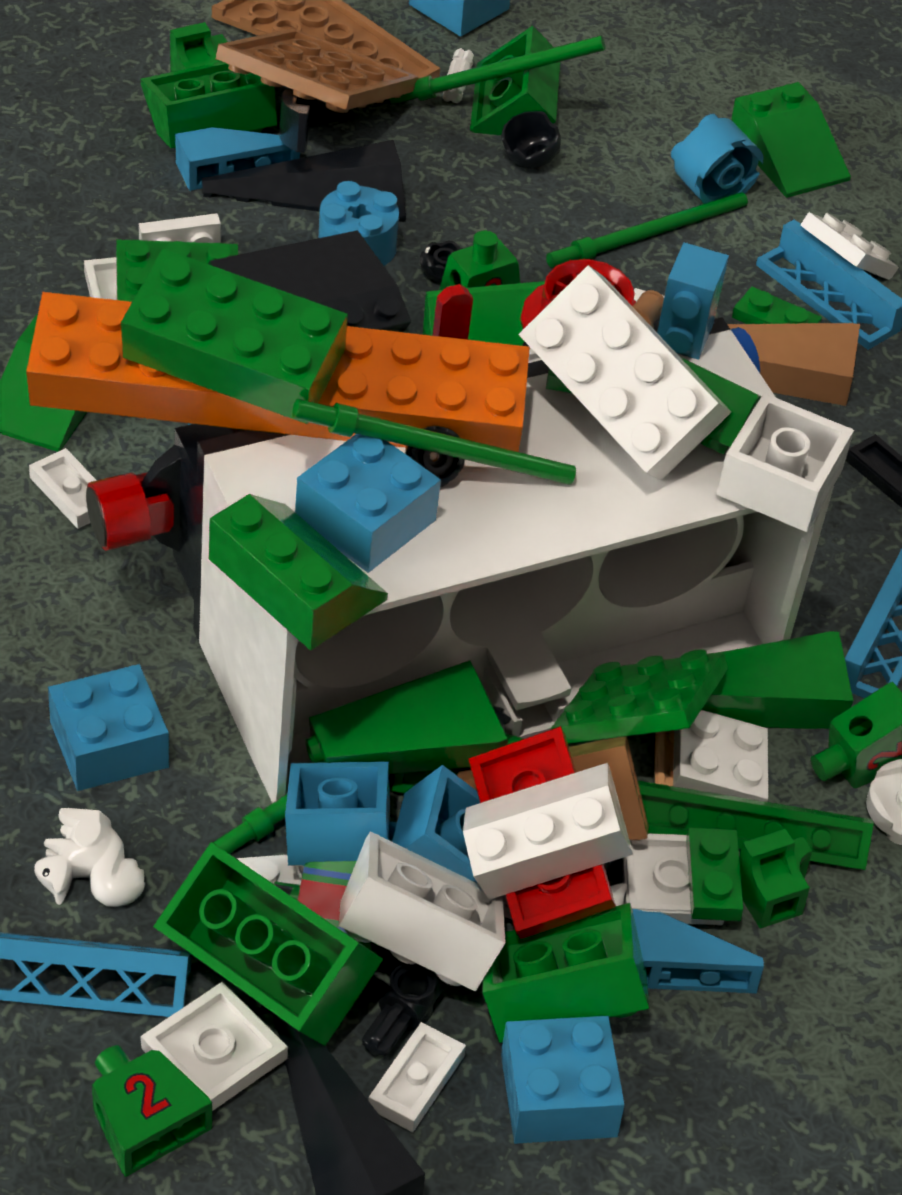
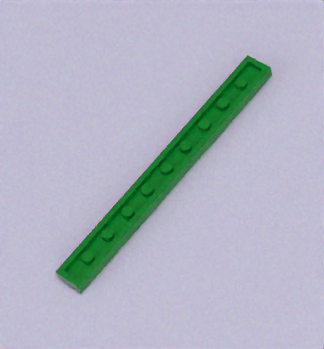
M471 767L451 768L449 770L458 775L459 771L468 770ZM435 770L394 774L392 791L405 793ZM638 781L649 825L648 834L687 835L688 828L737 830L738 849H741L742 843L786 828L793 840L804 837L812 849L810 861L866 870L874 826L873 819Z

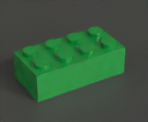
M162 248L121 321L123 358L293 419L292 409L296 399L319 403L345 351L348 314ZM297 420V421L303 422V423H305V424H308V423H309V422H306V421Z
M210 842L153 926L299 1032L326 1046L383 961V958L212 842Z

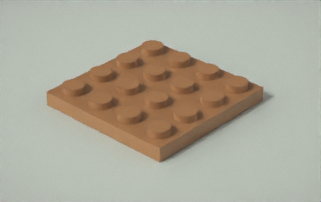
M294 28L218 44L215 58L229 64L228 68L233 72L240 74L253 73L260 76V81L266 85L274 87L286 86L293 89L295 96L307 100L319 99L326 102L328 109L340 113H347L349 109L356 107L365 108L367 104L374 102L383 103L385 99L400 98L403 94L413 92L415 83L419 79V76Z

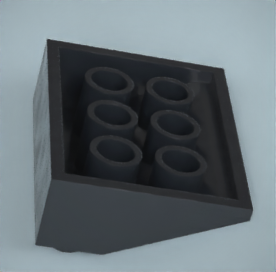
M358 230L210 260L208 263L214 267L347 313V326L404 332L411 323L398 285Z

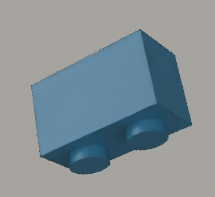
M683 242L668 277L657 333L676 353L700 359L714 324L729 255Z

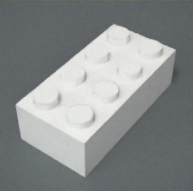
M589 265L518 334L647 474L659 480H662L731 413L728 407L614 286Z

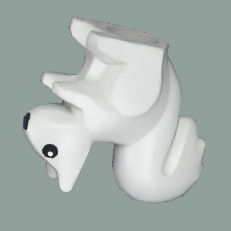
M61 808L58 817L64 825L61 826L60 832L66 838L45 839L44 846L49 848L46 849L47 857L38 860L34 867L38 880L54 895L55 902L58 905L64 902L73 878H90L92 894L96 900L105 906L120 907L133 903L144 890V870L138 867L136 860L125 858L123 842L112 829L110 819L100 810Z

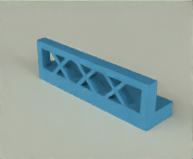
M795 219L783 225L779 246L757 258L756 266L830 322L855 324L858 322L873 324L879 330L871 335L859 329L858 343L867 350L901 331L902 298L867 272L854 266L800 226L801 224ZM785 258L795 266V269L779 268L774 262ZM801 280L817 282L822 286L823 290L807 289L801 284ZM829 301L845 303L851 308V312L835 310L829 305Z
M902 549L845 657L851 691L853 694L863 698L879 690L860 682L863 675L880 671L887 684L893 681L897 687L902 679V656L884 660L877 648L880 645L895 642L902 653V630L899 631L892 620L893 617L902 615V605H899L902 600Z
M0 932V959L14 960L27 976L13 989L0 988V1000L170 1017L185 1006L187 977L191 972L193 955L183 950ZM25 961L44 964L33 971ZM51 964L65 965L78 983L64 994L51 993L38 978V975ZM76 966L95 969L84 977ZM102 969L116 970L129 988L115 999L101 998L88 981ZM127 971L146 974L135 982ZM154 974L176 976L173 1005L152 1003L139 986ZM29 982H32L39 992L21 989ZM80 987H83L90 997L72 994ZM134 992L141 1002L123 999Z

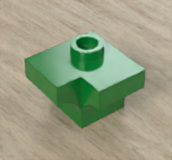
M205 22L170 30V72L222 62L215 59L218 44L226 43L227 40L223 34L211 36V30Z
M786 828L742 843L739 856L742 899L760 929L803 915L810 887L804 878L807 873L812 849L804 837L793 840Z

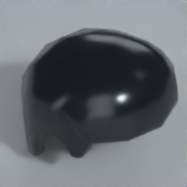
M526 111L513 116L503 126L501 138L505 151L510 160L520 167L528 169L541 167L550 163L560 152L561 135L558 126L551 123L545 112Z

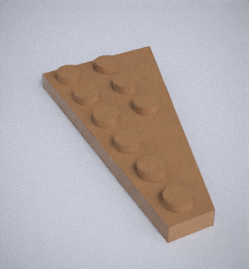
M223 0L212 6L213 19L258 36L294 28L419 76V78L431 76L434 79L440 77V68L342 0Z

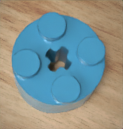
M715 114L705 116L700 121L698 127L684 141L676 144L671 151L676 174L704 204L740 192L746 193L754 185L760 174L756 170L758 161L760 160L763 164L761 150L732 120L719 118Z
M353 181L339 183L337 190L328 194L321 202L318 238L358 230L383 266L387 265L394 258L397 249L399 221L397 197L391 192L359 186V184Z

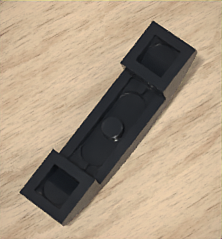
M291 88L286 89L282 94L279 136L281 141L290 149L305 153L308 144L309 126L313 127L316 119L317 99L307 100L299 98L293 94V89Z

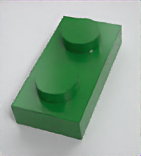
M753 286L734 306L732 318L745 324L821 323L822 321L821 316Z
M688 828L686 846L691 919L741 921L743 899L737 830Z

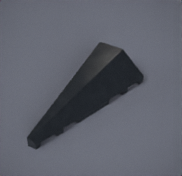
M394 140L202 178L203 197L211 198V194L234 196L236 201L249 202V199L271 201L272 206L320 212V205L323 199L331 192L337 190L339 183L353 181L359 184V186L393 193L397 197L399 209L398 222H406L401 162Z
M273 1014L279 1038L288 1046V1059L284 1061L290 1080L291 1094L307 1162L311 1170L315 1195H423L425 1172L327 1047L299 1032L276 1014Z

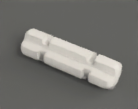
M462 48L457 49L454 52L453 61L447 75L471 69L474 56L472 51H464ZM466 86L444 91L442 98L446 102L459 103L462 100L463 91Z

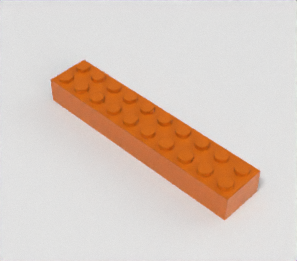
M42 292L26 370L30 406L347 441L351 438L330 433L327 426L310 422L305 424L123 358L121 321L132 302ZM347 326L345 351L318 404L333 407L335 403L356 407L360 414L421 429L427 426H441L454 431L460 438L519 452L523 429L530 347ZM389 442L393 446L406 448V445Z

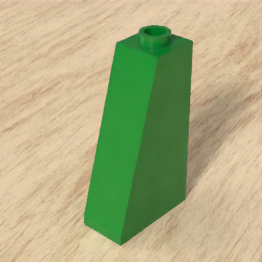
M829 631L724 651L728 670L702 710L761 727L829 729L831 721L851 708L854 701L839 632Z
M471 660L309 717L310 736L304 738L306 750L312 763L388 762L389 774L436 770L441 765L447 769L471 767L469 758L508 744V738Z

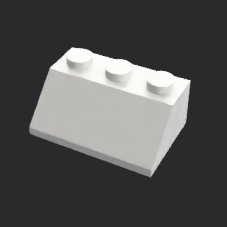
M608 763L469 806L465 810L463 834L473 877L488 899L633 855Z
M371 831L369 832L340 902L339 926L344 928L352 938L360 942L368 943L371 941L390 950L394 957L406 964L417 963L434 971L447 984L453 986L463 985L476 991L505 945L503 896L488 899L478 883Z

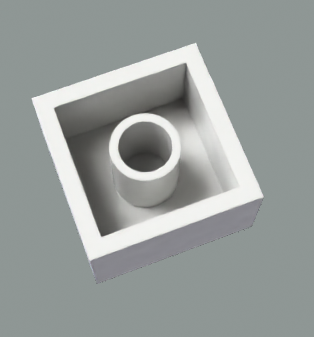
M763 393L726 453L716 495L808 532L843 470L854 430Z

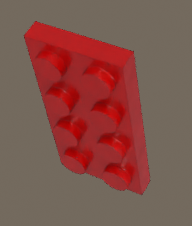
M561 726L469 758L480 803L576 773L568 742ZM604 864L506 894L515 931L520 939L616 907Z

